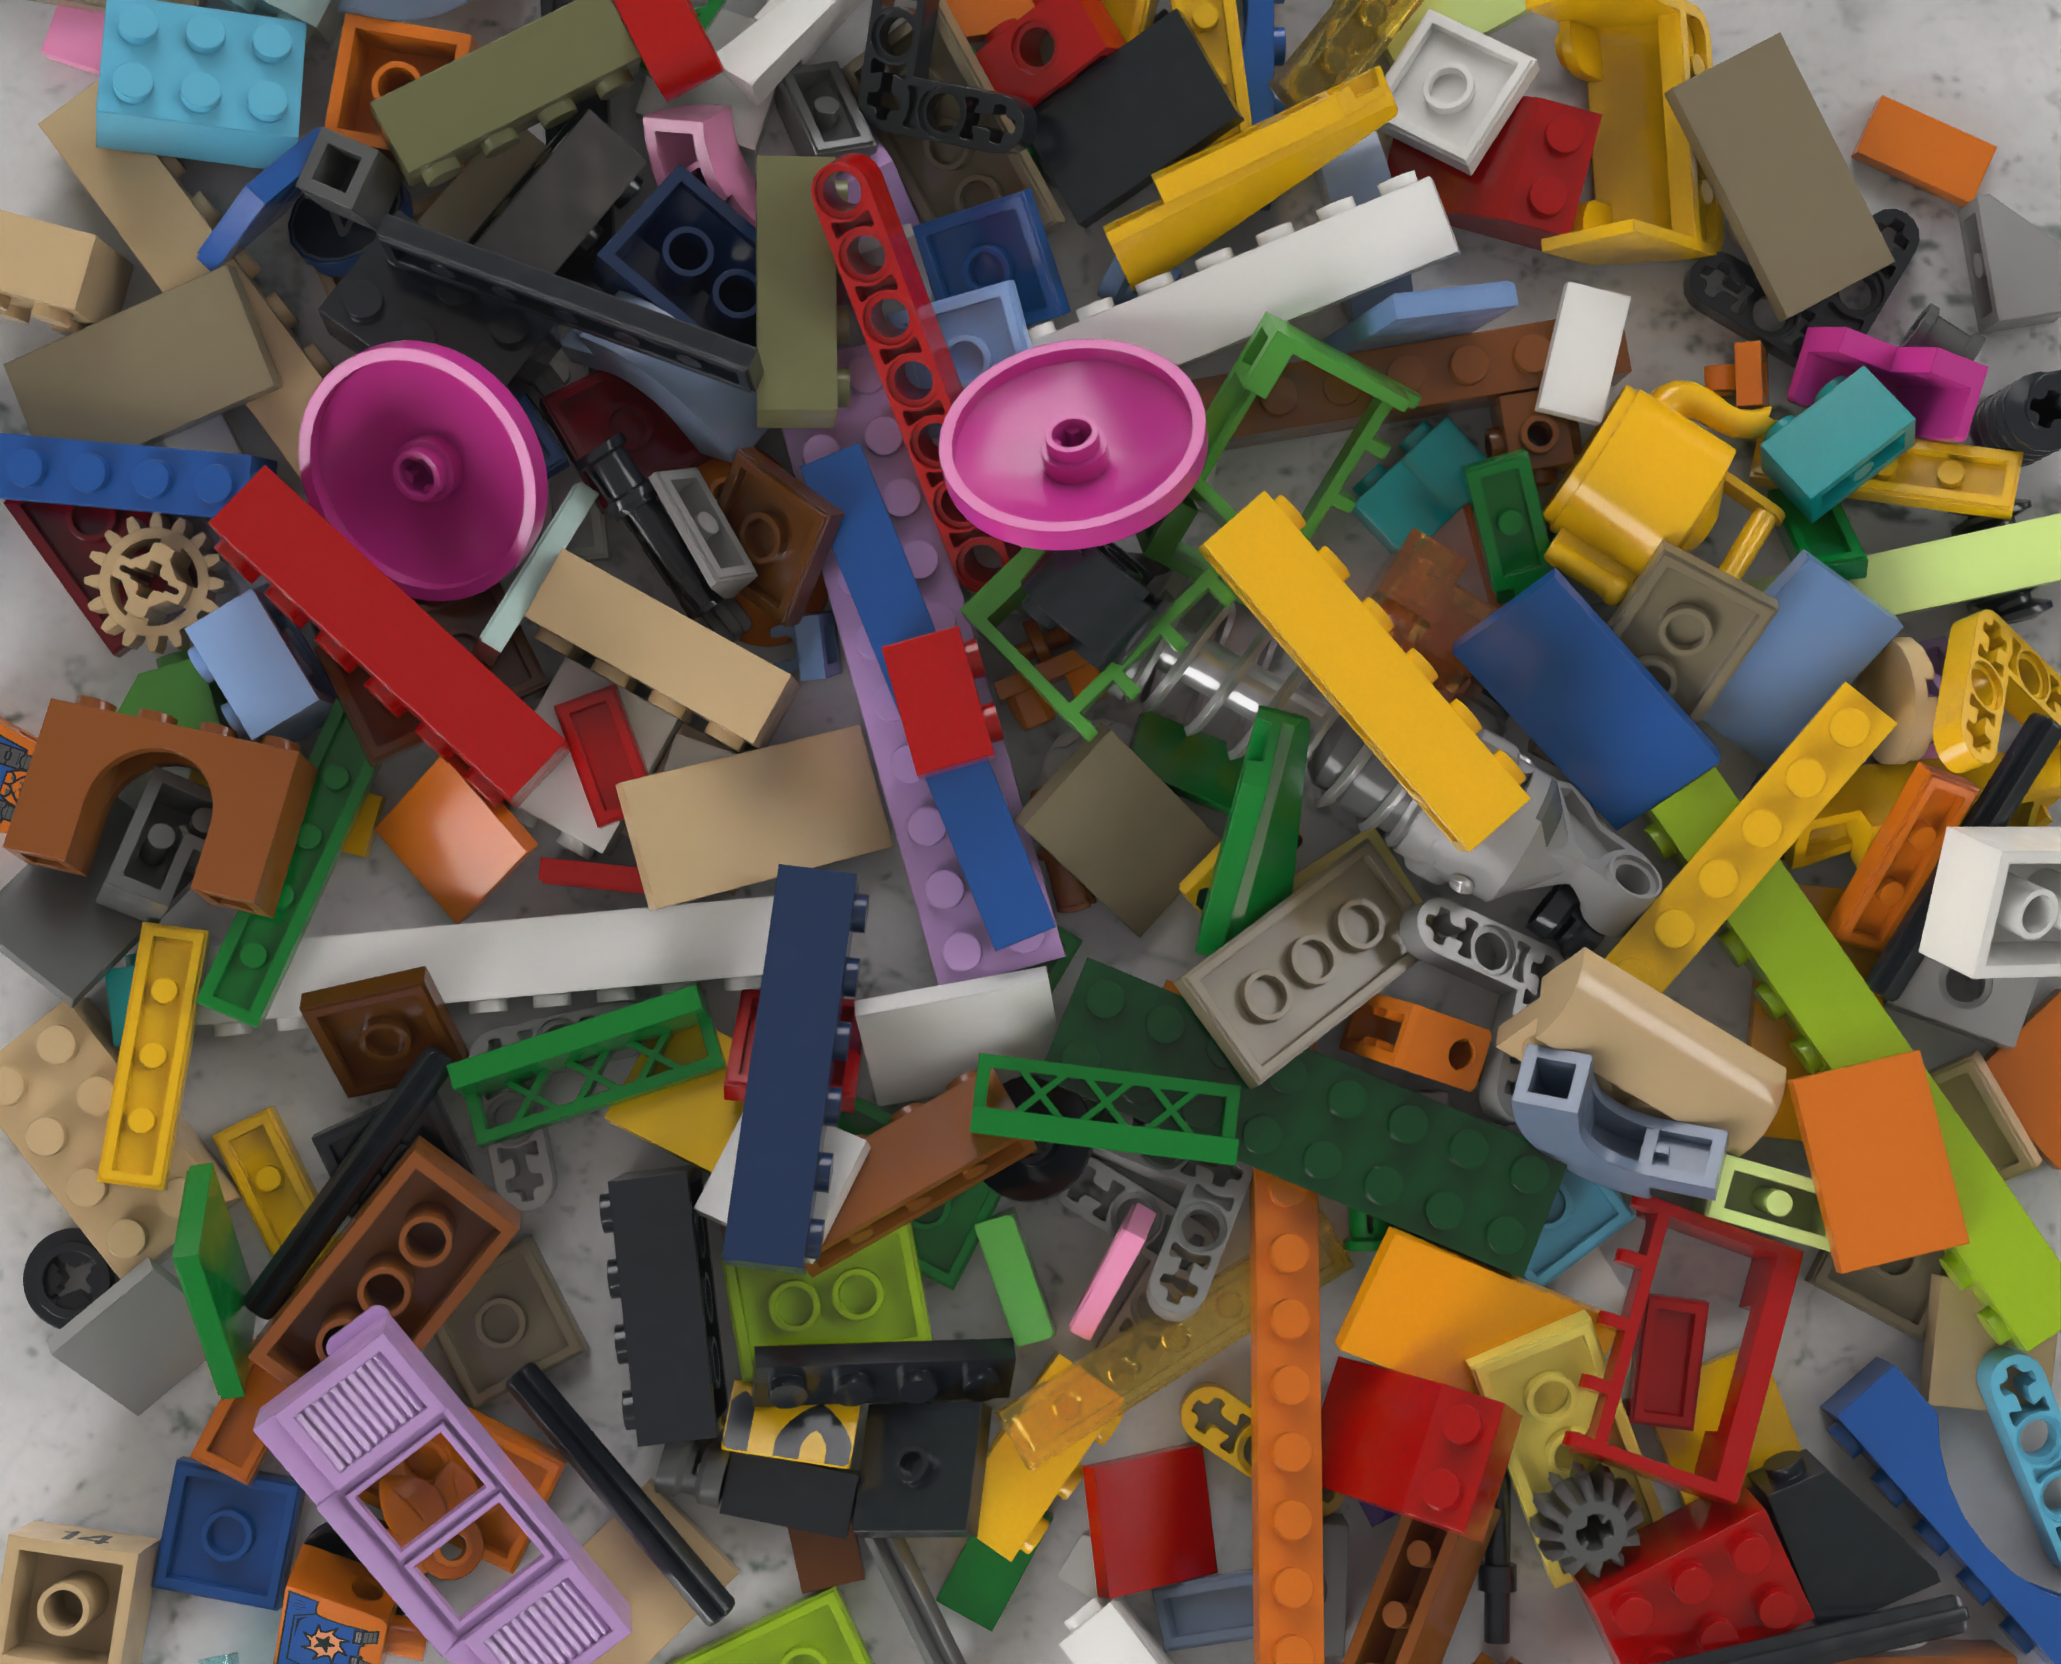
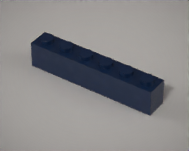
M779 864L722 1253V1259L726 1265L806 1275L807 1258L820 1260L825 1220L816 1219L813 1216L817 1192L829 1193L831 1186L834 1153L823 1152L826 1126L838 1127L840 1120L843 1088L832 1086L835 1061L847 1062L852 1023L841 1021L844 996L856 997L861 958L850 957L853 932L865 933L869 908V895L858 893L859 883L856 873Z

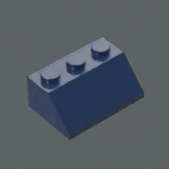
M679 163L598 252L591 281L607 294L615 296L619 290L630 293L657 306L676 319L756 347V228Z

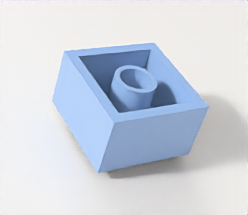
M251 588L185 628L186 633L194 644V647L189 649L187 653L192 664L207 683H211L214 680L217 682L228 701L221 705V710L231 728L237 731L241 739L249 736L252 741L260 743L263 735H271L296 743L324 725L336 695L319 660L300 629L275 607L264 593Z

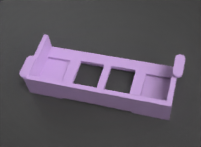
M374 1305L368 1308L331 1336L326 1345L329 1357L259 1409L253 1427L256 1435L317 1505L316 1509L441 1657L445 1656L451 1664H591L632 1633L631 1605L392 1318L386 1307ZM441 1432L485 1485L401 1548L357 1495ZM500 1502L542 1554L459 1616L417 1567V1564Z

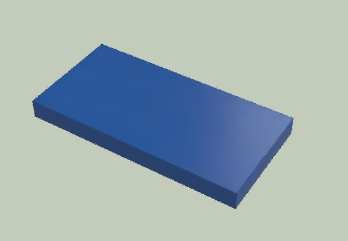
M1556 567L1453 642L1452 653L1616 831L1721 762L1720 750Z

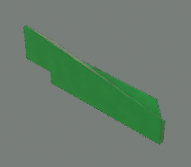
M1258 706L1199 920L1195 953L1209 956L1293 892L1310 731V720L1306 716L1267 706Z

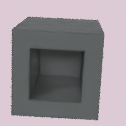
M322 127L295 186L322 208L377 231L384 214L389 213L405 177L401 169L379 150Z

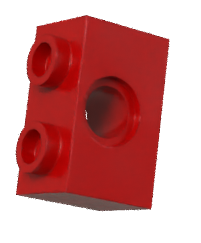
M1032 0L1035 7L1020 19L1006 20L990 30L984 38L986 45L977 51L975 55L994 90L1024 98L1035 108L1125 45L1127 42L1101 0ZM1050 33L1054 40V53L1050 61L1045 64L1040 55V46L1043 38Z

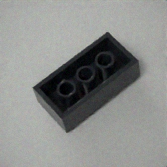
M692 1165L624 1173L608 1181L609 1193L600 1194L599 1208L603 1232L614 1233L616 1259H609L607 1261V1280L611 1298H621L623 1324L615 1325L614 1340L619 1365H629L631 1387L630 1390L622 1392V1412L626 1430L636 1429L638 1447L716 1438L725 1426L729 1403L707 1218L700 1216L693 1209L704 1189L702 1170Z

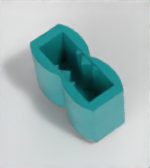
M1448 417L1435 428L1427 420L1423 421L1398 445L1406 455L1389 471L1381 463L1377 464L1352 488L1360 497L1352 513L1400 564L1404 563L1469 502L1460 466L1486 459Z

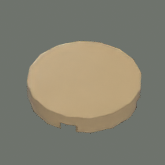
M1911 637L1893 638L1857 678L1856 690L1898 723L1871 754L1881 764L1909 763L1908 761L1919 760L1925 755L1933 740L1937 696L1928 697L1926 680H1935V672L1925 649Z

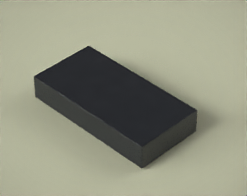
M731 1451L719 1513L846 1539L849 1534L860 1471Z

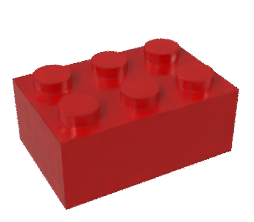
M1743 1483L1737 1503L1711 1502L1699 1498L1661 1519L1636 1530L1640 1535L1641 1546L1622 1547L1620 1551L1624 1556V1567L1613 1563L1609 1559L1603 1562L1600 1578L1591 1575L1585 1565L1574 1576L1571 1575L1613 1664H1652L1786 1633L1815 1618L1765 1508Z

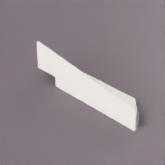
M769 0L754 17L755 23L717 52L725 70L722 74L758 106L797 63L804 66L864 0Z

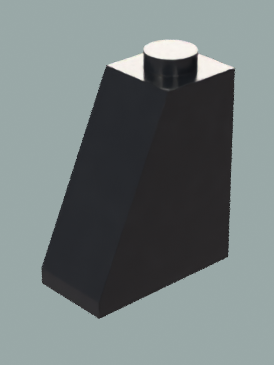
M1807 1449L1799 1452L1790 1450L1777 1453L1768 1458L1762 1468L1747 1474L1756 1498L1765 1508L1814 1613L1815 1618L1811 1621L1815 1626L1873 1612L1941 1582L1937 1570L1914 1547Z

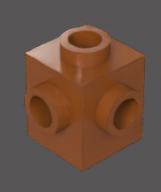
M1539 390L1499 396L1490 407L1493 428L1485 429L1487 458L1523 448L1528 452L1536 488L1558 483V474L1564 473L1575 463L1574 454L1581 452L1579 423L1534 411ZM1528 437L1533 438L1538 446L1532 444Z

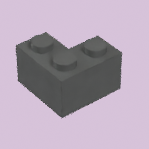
M155 766L95 902L141 921L159 924L169 907L183 871L195 875L212 819L213 800L210 788Z

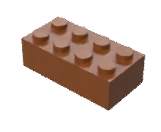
M418 1135L256 1336L248 1358L289 1387L329 1357L326 1345L331 1336L374 1305L386 1307L392 1318L416 1347L422 1351L520 1230L522 1212L422 1136Z

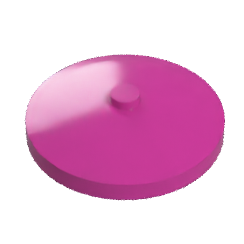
M1077 339L1040 345L1017 353L993 365L973 380L954 401L944 419L939 438V458L945 485L951 500L964 517L977 528L995 538L1018 546L1041 550L1092 548L1127 538L1150 527L1168 515L1190 493L1201 475L1208 453L1205 409L1202 399L1189 377L1175 364L1153 351L1124 342L1101 339Z
M401 340L373 346L348 358L328 373L315 389L303 415L298 445L301 479L309 505L410 598L426 601H453L474 596L504 579L529 555L542 530L548 501L546 464L538 437L527 414L507 387L486 368L466 355L448 347L423 341Z

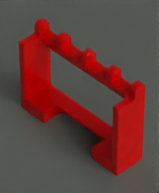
M1632 1195L1629 1206L1637 1210L1636 1216L1646 1220L1638 1253L1624 1248H1617L1615 1253V1263L1633 1269L1621 1316L1600 1310L1597 1317V1325L1616 1332L1603 1379L1589 1374H1581L1578 1387L1598 1394L1597 1402L1586 1434L1565 1431L1562 1444L1570 1447L1569 1452L1705 1500L1737 1503L1804 1251L1652 1196L1651 1199ZM1667 1228L1752 1258L1739 1308L1750 1311L1718 1431H1705L1694 1474L1607 1444Z

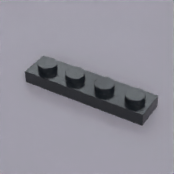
M1013 1338L755 1346L751 1385L753 1407L775 1406L781 1409H790L800 1405L840 1404L843 1406H859L864 1403L881 1402L922 1404L928 1401L965 1399L984 1402L993 1398H1010L1016 1363Z

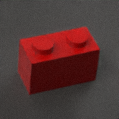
M954 626L881 647L915 771L919 779L996 758L992 743L1004 740L994 702L983 705L980 703L974 680L985 677L986 672L976 638L963 641L959 626Z

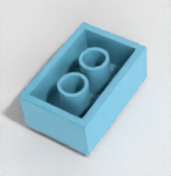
M106 0L96 106V147L266 169L298 143L307 22L157 0Z

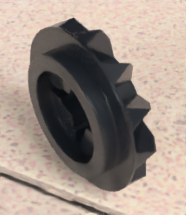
M80 1228L62 1229L41 1240L30 1253L23 1273L24 1293L30 1307L41 1320L58 1329L64 1327L120 1280ZM94 1262L95 1264L90 1268L91 1272L86 1278L88 1285L91 1287V1293L88 1294L85 1290L78 1289L60 1297L59 1294L65 1289L64 1285L70 1278L64 1264L68 1263L71 1267L76 1268Z

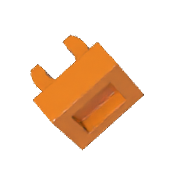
M1760 340L1734 343L1735 365L1719 364L1704 366L1705 387L1714 391L1721 398L1736 396L1737 408L1756 409L1770 406L1768 351Z

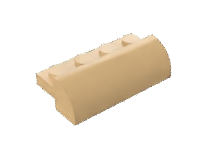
M1586 947L1544 975L1541 982L1540 998L1498 1026L1496 1047L1522 1062L1527 1043L1593 1055L1596 1081L1602 1090L1614 1100L1650 1116L1729 1131L1727 1151L1737 1157L1750 1150L1766 1132L1779 1109L1785 1090L1786 1068Z

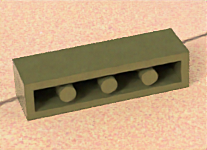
M575 0L370 102L372 119L410 188L423 181L426 182L428 187H434L458 175L463 169L460 163L481 152L484 153L486 158H492L508 151L520 142L519 133L538 123H541L544 129H550L562 124L578 112L576 104L596 94L603 101L623 93L635 83L632 76L639 73L641 55L611 0Z
M756 156V348H758L764 369V374L757 388V428L835 429L838 408H849L850 370L849 368H837V345H849V305H837L836 282H843L811 196L813 178L821 168L833 162L835 157ZM835 177L834 183L838 195L848 202V180H836Z

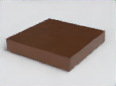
M754 447L738 448L717 503L758 575L739 593L784 627L798 625L845 513Z
M426 966L302 993L299 1009L348 1098L396 1088L423 1049L430 1045L443 1050L455 1062L469 1058V1051Z

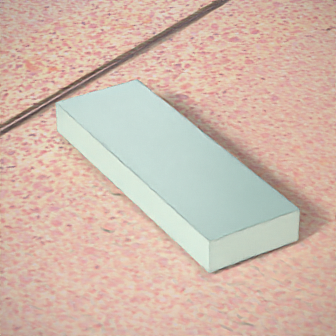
M579 482L578 485L576 483L573 485L473 646V656L489 666H493L525 615L561 549L567 547L599 495L598 492L582 482Z

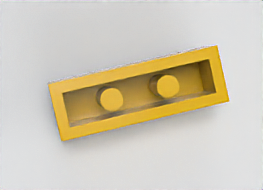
M1057 1350L1048 1359L987 1449L979 1528L976 1538L1010 1562H1012L1019 1550H1022L1027 1555L1034 1550L1050 1524L1042 1516L1057 1495L1063 1500L1069 1498L1083 1478V1465L1079 1462L1093 1442L1103 1446L1109 1440L1124 1415L1116 1409L1123 1399L1119 1394Z

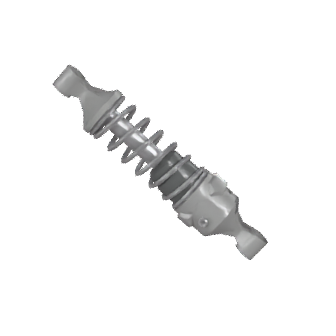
M1128 553L1154 576L1147 585V588L1157 599L1166 589L1176 600L1195 582V580L1188 581L1189 577L1143 555V553ZM1234 602L1228 608L1220 604L1198 632L1182 624L1184 615L1173 626L1189 644L1182 653L1178 654L1161 638L1125 673L1142 692L1140 702L1143 713L1156 708L1177 681L1194 689L1183 721L1186 736L1200 732L1222 705L1235 711L1237 714L1226 745L1230 760L1245 755L1253 726L1242 740L1241 737L1247 720L1249 719L1254 722L1259 705L1306 716L1310 720L1307 758L1312 754L1307 763V769L1311 783L1314 785L1312 795L1316 808L1327 806L1336 800L1338 806L1356 815L1355 818L1360 832L1376 827L1386 832L1385 841L1387 848L1393 846V851L1405 857V867L1429 882L1437 885L1448 882L1449 886L1456 892L1473 894L1485 902L1516 891L1570 884L1580 900V910L1583 918L1597 932L1609 937L1624 936L1662 890L1661 876L1653 864L1643 853L1628 844L1629 842L1600 824L1591 805L1573 783L1558 781L1556 777L1537 768L1528 757L1519 753V747L1487 729L1480 730L1476 735L1492 754L1501 749L1519 766L1526 776V780L1520 786L1531 799L1471 852L1458 851L1332 705L1310 694L1314 684L1298 665L1287 680L1267 671L1278 642L1266 628L1260 632L1242 656L1225 647L1236 617ZM1021 604L1015 609L1022 615L1032 618L1022 608ZM1219 626L1214 641L1209 639L1213 632ZM1259 656L1257 664L1253 663ZM1163 672L1166 673V676L1163 678V680H1162V681L1160 682V684L1158 685L1162 673H1163ZM1115 684L1107 690L1108 694L1119 700H1122L1125 696L1127 704L1135 702L1140 695L1139 693L1131 701ZM1205 695H1206L1207 697H1209V698H1211V699H1210L1209 702L1206 704V706L1202 709V711L1199 713V711H1200V709H1201V706H1202V703H1203V700H1204Z

